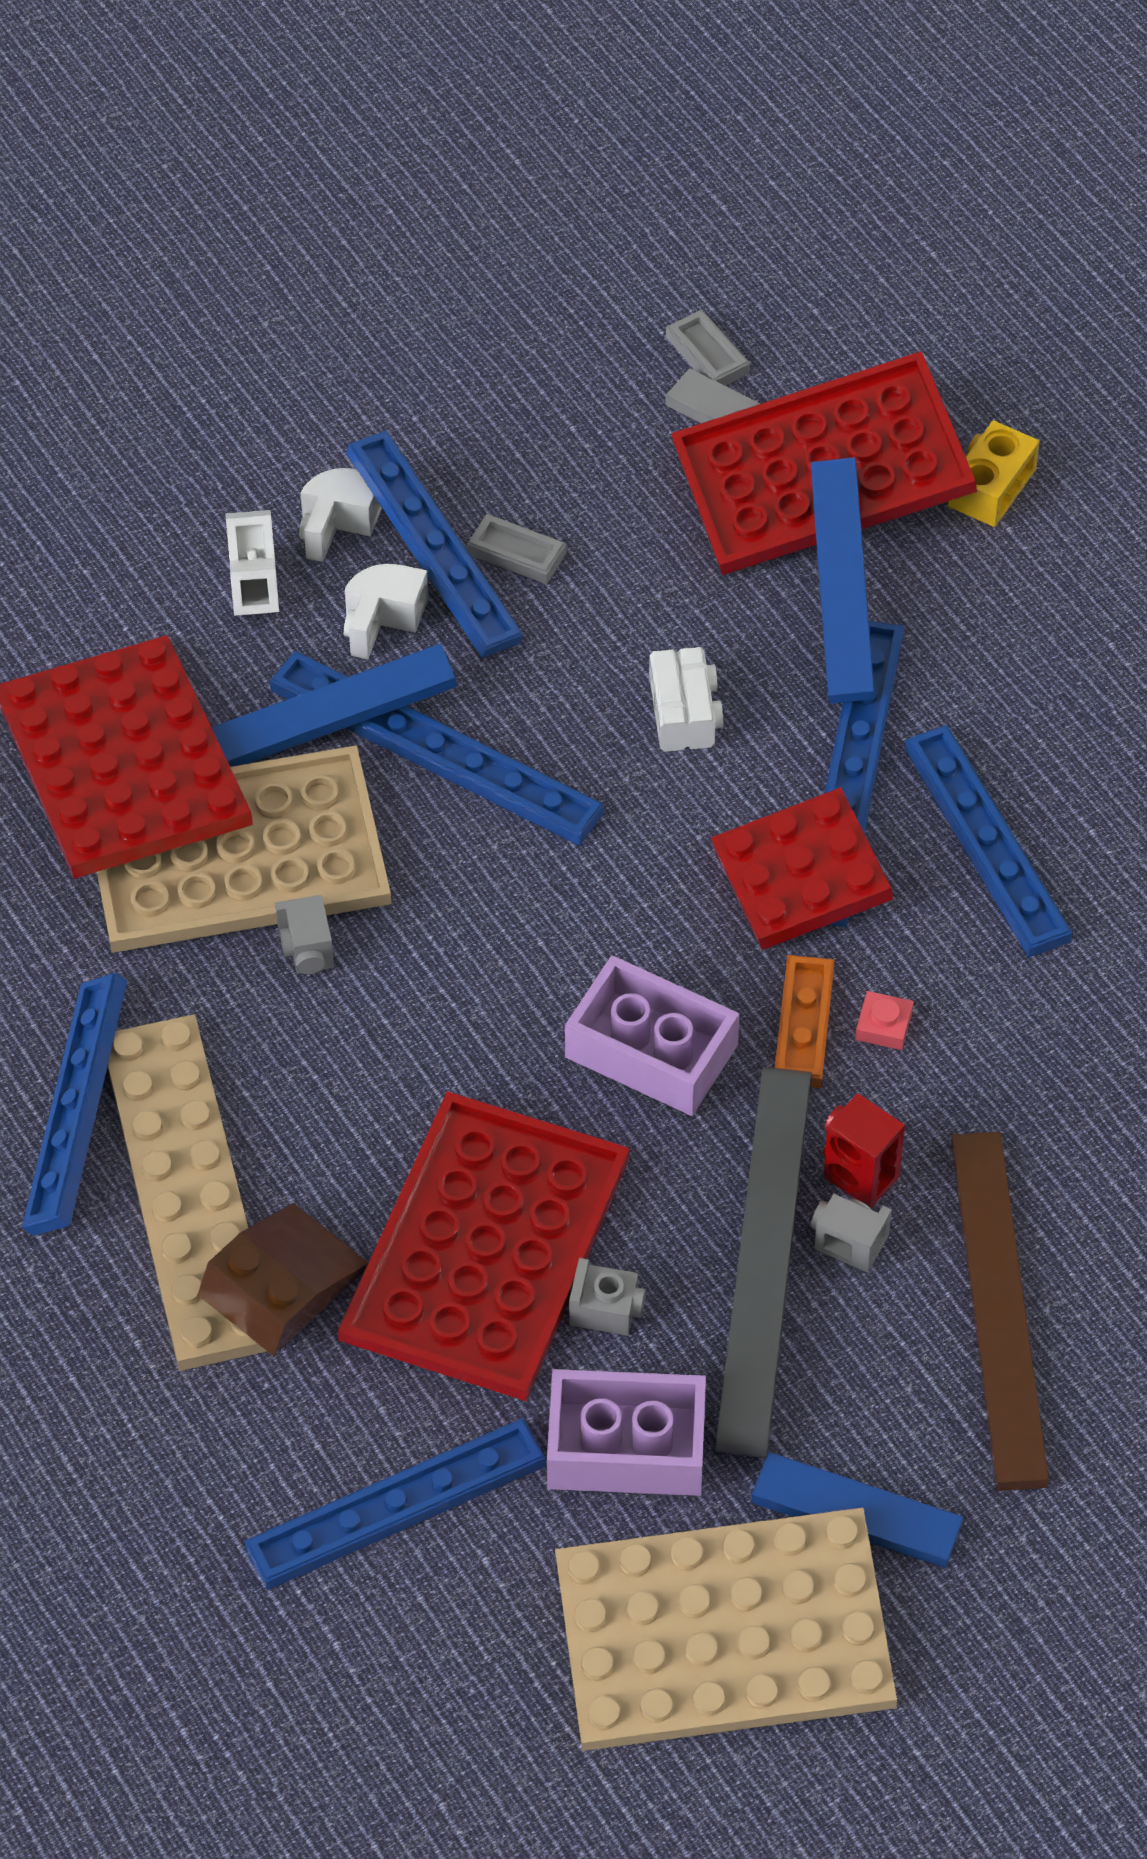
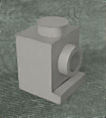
M322 895L276 902L277 927L279 937L281 938L284 957L293 956L296 973L314 974L323 969L334 968L332 940Z
M833 1194L829 1202L822 1200L813 1215L811 1227L816 1229L814 1249L868 1273L889 1236L892 1209L882 1206L879 1213H877L859 1200H847Z
M579 1258L569 1300L570 1326L629 1336L632 1318L641 1319L646 1298V1289L638 1288V1273L589 1265V1259Z

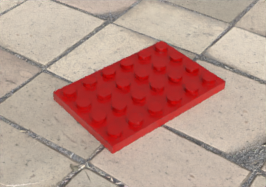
M922 351L671 433L677 455L722 575L817 545L811 462L855 457L862 529L977 492L976 480Z
M168 635L0 684V709L73 879L253 825L252 812Z
M447 1091L338 1329L339 1341L527 1402L569 1303L579 1258L587 1259L629 1162L630 1148Z

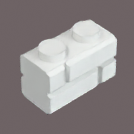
M701 647L680 649L678 652L674 650L653 651L649 657V679L660 749L666 752L684 750L686 747H690V749L712 747L715 744V729L723 728L721 701H712L711 692H717L715 664L706 665L705 653Z

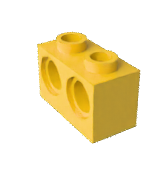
M992 420L982 435L977 433L973 437L967 451L966 459L976 480L977 492L949 501L948 507L996 527L1036 471L1040 440Z

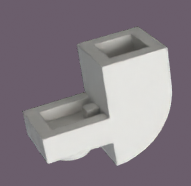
M338 468L322 472L313 477L302 489V520L299 537L305 540L306 559L323 562L336 529L371 536L382 507L357 469Z
M271 510L226 513L234 616L279 612Z
M380 564L362 570L349 581L345 588L347 616L344 624V636L350 639L351 656L369 659L381 625L416 633L428 601L427 570L398 564Z

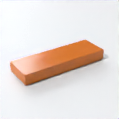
M787 955L775 1068L812 1072L811 1087L822 1088L835 959Z

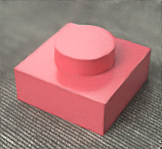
M867 991L856 1028L855 1040L902 1050L913 1012L914 1001Z

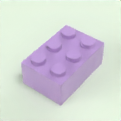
M611 955L565 1024V1058L693 1116L738 1046L739 1013Z
M552 1369L547 1450V1489L701 1496L706 1376Z

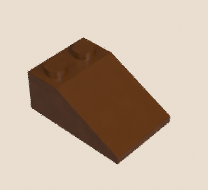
M292 1203L240 1232L208 1262L197 1295L271 1355L275 1356L365 1271L369 1262L296 1204Z

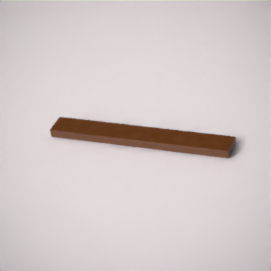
M1001 1132L952 1134L951 1148L996 1491L1047 1488L1049 1478Z

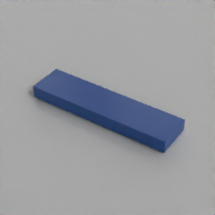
M768 1452L751 1495V1503L792 1517L863 1507L870 1543L947 1568L963 1524V1516Z

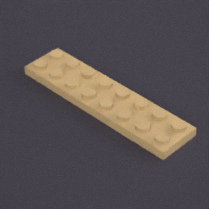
M193 1014L118 1030L115 1032L107 1067L178 1369L182 1371L267 1352L197 1295L208 1262L240 1232L246 1230L248 1224L196 1016Z

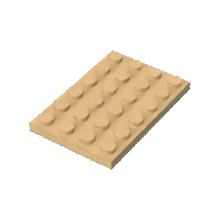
M357 745L232 766L230 768L252 812V826L97 872L111 952L277 924L276 902L322 895L326 915L392 904L391 892Z
M863 1507L555 1549L582 1751L897 1708L896 1690Z

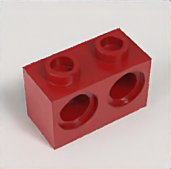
M857 1093L845 1107L838 1105L831 1112L825 1123L824 1128L827 1130L826 1145L823 1149V1156H825L823 1178L854 1199L865 1203L871 1209L900 1177L905 1124Z

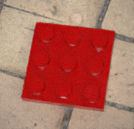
M841 787L711 837L713 848L761 950L894 899L891 886Z

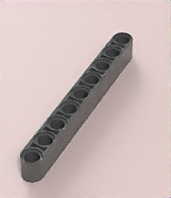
M763 1067L715 1453L758 1458L767 1457L812 1072L771 1067Z

